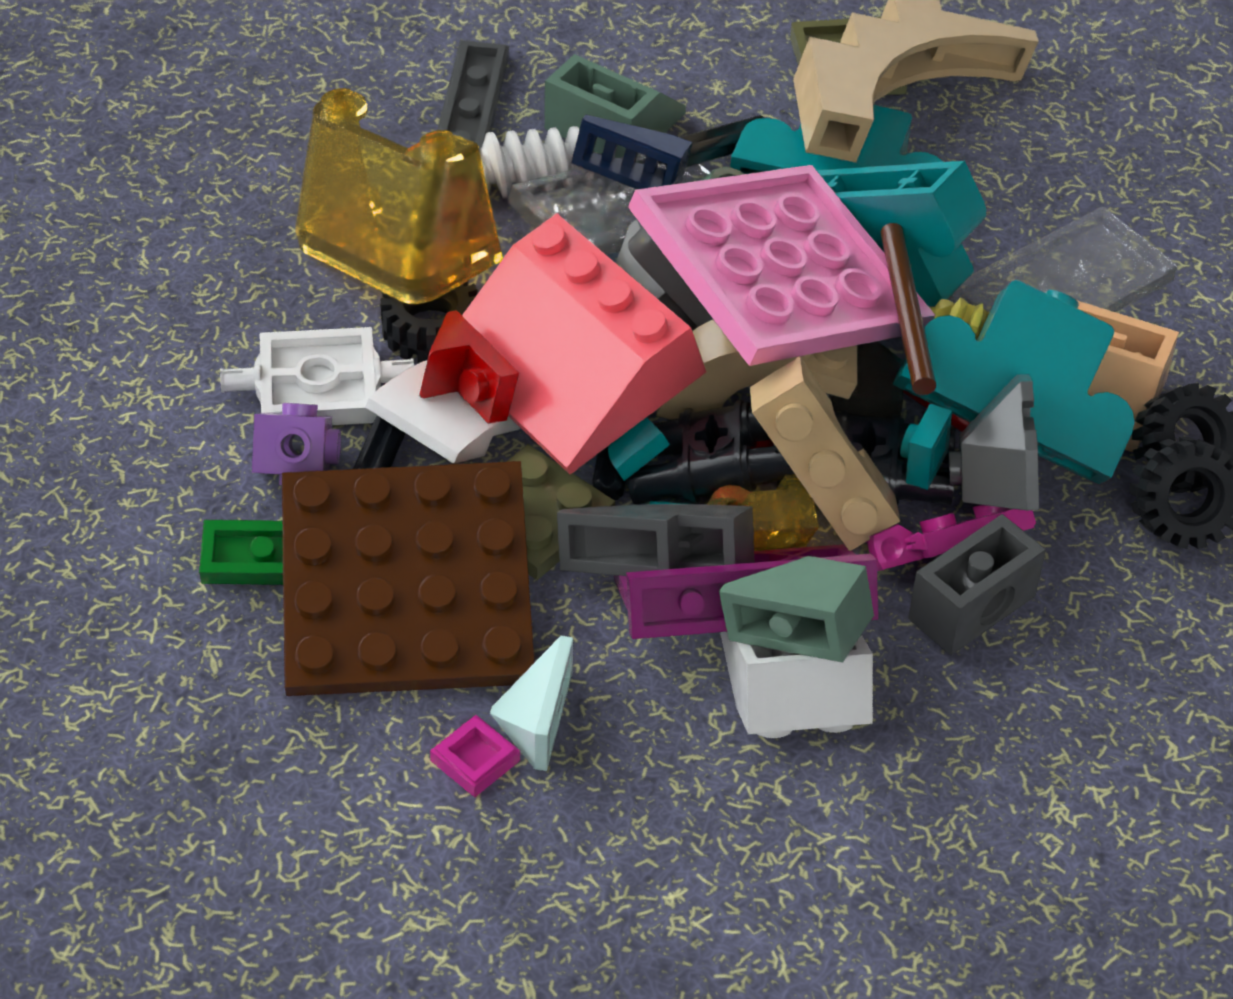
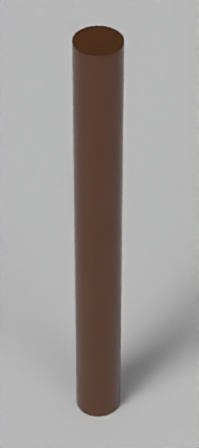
M889 223L881 229V238L912 388L918 395H927L936 389V381L904 232L901 225Z

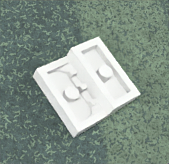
M427 360L405 370L388 381L368 398L365 406L366 409L454 464L485 456L493 436L520 429L509 416L507 421L487 424L458 392L421 398L419 394Z

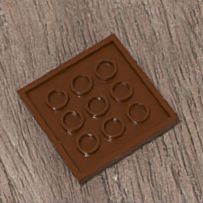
M521 461L282 473L284 686L286 696L512 686L534 664Z

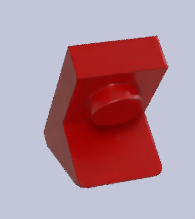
M457 310L447 312L430 349L419 396L421 398H429L458 392L487 424L507 421L519 372Z

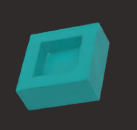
M929 404L919 425L911 423L908 426L900 451L901 457L908 459L907 484L926 490L929 489L948 453L952 410Z

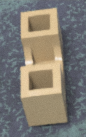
M800 356L750 387L753 415L849 551L870 540V536L900 522L896 497L889 484L864 448L857 451L851 444L835 416L831 400Z

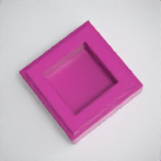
M475 715L431 749L430 760L475 798L520 762V750Z

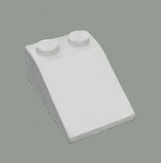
M720 632L736 708L748 734H758L766 738H780L789 735L792 730L818 728L825 732L838 733L850 730L853 725L872 724L873 653L862 635L842 663L729 641L727 632Z

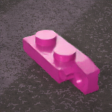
M977 505L973 507L975 514L973 519L957 523L954 513L934 517L919 522L922 533H912L901 525L896 524L870 536V540L866 543L869 553L877 559V571L943 554L1001 514L1023 531L1035 528L1036 520L1033 510L1026 511Z

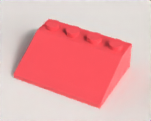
M557 213L512 245L462 315L519 372L508 416L569 475L706 373L691 327Z

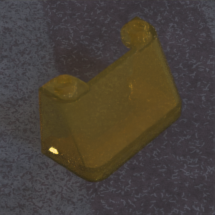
M338 88L326 92L321 97V101L315 105L312 112L295 222V232L299 247L305 254L408 304H421L435 300L502 261V252L477 143L461 136L453 135L452 132L447 130H437L425 134L421 137L419 143L407 148L360 127L359 121L368 113L366 99L361 94L348 88Z

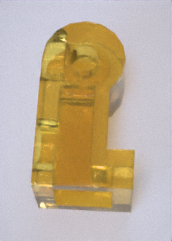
M785 475L776 490L749 492L740 486H723L713 493L707 505L753 507L754 551L806 547L819 528L814 501L796 475Z

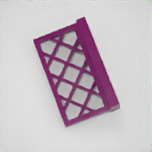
M845 544L754 551L755 563L626 572V576L613 575L615 584L628 610L629 633L632 639L727 632L719 594L720 589L725 583L807 556L866 566L874 613L871 620H878L877 559L872 554L856 555L853 550L849 551Z

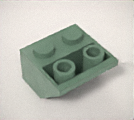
M575 54L545 80L544 129L557 128L563 138L567 137L570 127L577 126L580 129L585 115L666 133L686 113V105ZM597 137L594 152L598 154L603 153L605 139ZM618 145L615 158L623 159L626 148ZM638 153L637 160H638L643 154Z

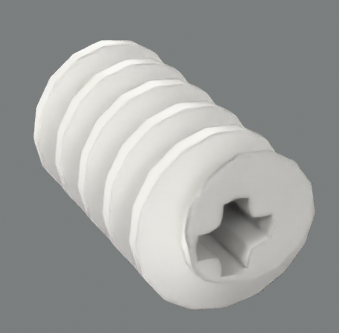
M577 126L570 127L564 142L557 128H550L544 144L535 129H530L527 132L524 145L521 144L514 130L508 131L503 146L500 145L494 132H488L485 135L480 153L484 199H488L492 184H497L502 197L508 198L512 183L516 182L523 196L529 197L533 181L539 182L544 195H550L554 180L560 181L565 194H571L575 178H580L586 193H588L591 186L590 171L571 164L580 129Z

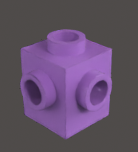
M283 403L282 414H254L252 473L279 474V485H282V473L330 470V464H339L341 430L332 429L331 416H317L318 405ZM295 435L300 436L304 441V451L301 455L295 452L292 446Z

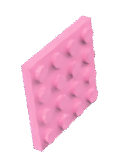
M812 165L635 190L628 208L749 366L902 336L885 253ZM917 293L925 327L928 322L934 319L935 314Z

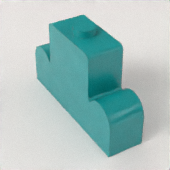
M873 105L874 120L857 162L807 153L805 151L801 124L797 131H793L783 121L773 118H761L749 122L744 127L732 153L730 168L739 170L744 174L807 165H812L816 170L943 161L937 156L926 152L907 153L912 115L910 113Z
M965 161L816 170L883 252L881 229L889 223H897L902 226L916 292L928 306H936L940 299H948L974 272L973 265L962 242L986 218L987 209Z
M1013 280L998 294L977 340L975 339V333L968 323L961 318L950 315L937 317L928 322L924 327L936 381V389L932 393L918 395L913 391L906 356L892 383L933 405L952 410V414L971 423L1016 375L1029 374L1033 381L1034 407L1030 408V417L1034 418L1038 456L1097 484L1112 478L1132 435L1135 424L1132 409L1120 396L1108 392L1096 393L1093 396L1088 394L1091 382L1113 338V327L1077 309L1079 303L1071 296L1056 290H1047L1044 293L1019 280Z

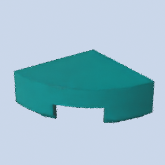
M646 417L608 446V453L613 466L625 481L670 444L663 433Z

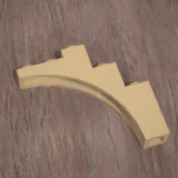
M888 0L881 19L851 13L840 43L809 37L793 80L805 151L816 155L857 162L874 120L873 104L894 89L907 84L948 76L988 77L1008 81H1021L1039 42L1036 31L942 11L940 0Z

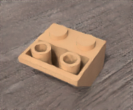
M1076 300L1079 303L1077 309L1108 323L1114 329L1113 338L1091 382L1088 394L1093 396L1096 393L1108 392L1120 396L1132 409L1135 422L1138 412L1147 409L1144 405L1149 400L1158 397L1163 390L1179 332ZM1135 422L1133 430L1143 425ZM1131 435L1125 450L1133 452V450L1138 448L1141 441L1132 440Z

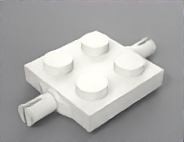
M372 327L260 333V354L255 361L254 368H220L221 392L256 390V396L261 402V413L282 414L283 403L318 405L317 416H331L332 425L374 423L377 415L365 408L368 398L381 387V383H387L395 376L413 367L414 358L380 361L379 355L373 347Z

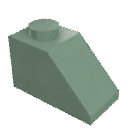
M811 556L725 583L719 591L729 641L842 663L874 616L866 566Z

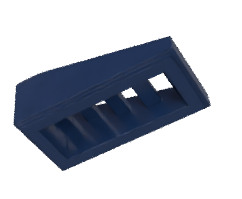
M585 115L581 122L571 164L637 190L680 184L693 142L672 134ZM597 137L606 140L602 154L593 153ZM618 145L626 148L623 159L615 158ZM638 153L647 156L645 164L636 162ZM659 161L667 164L666 169L658 168Z

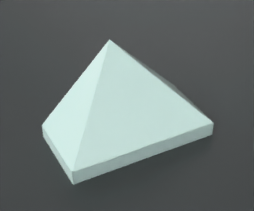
M560 636L491 708L490 714L532 767L537 770L547 771L572 677L573 637Z

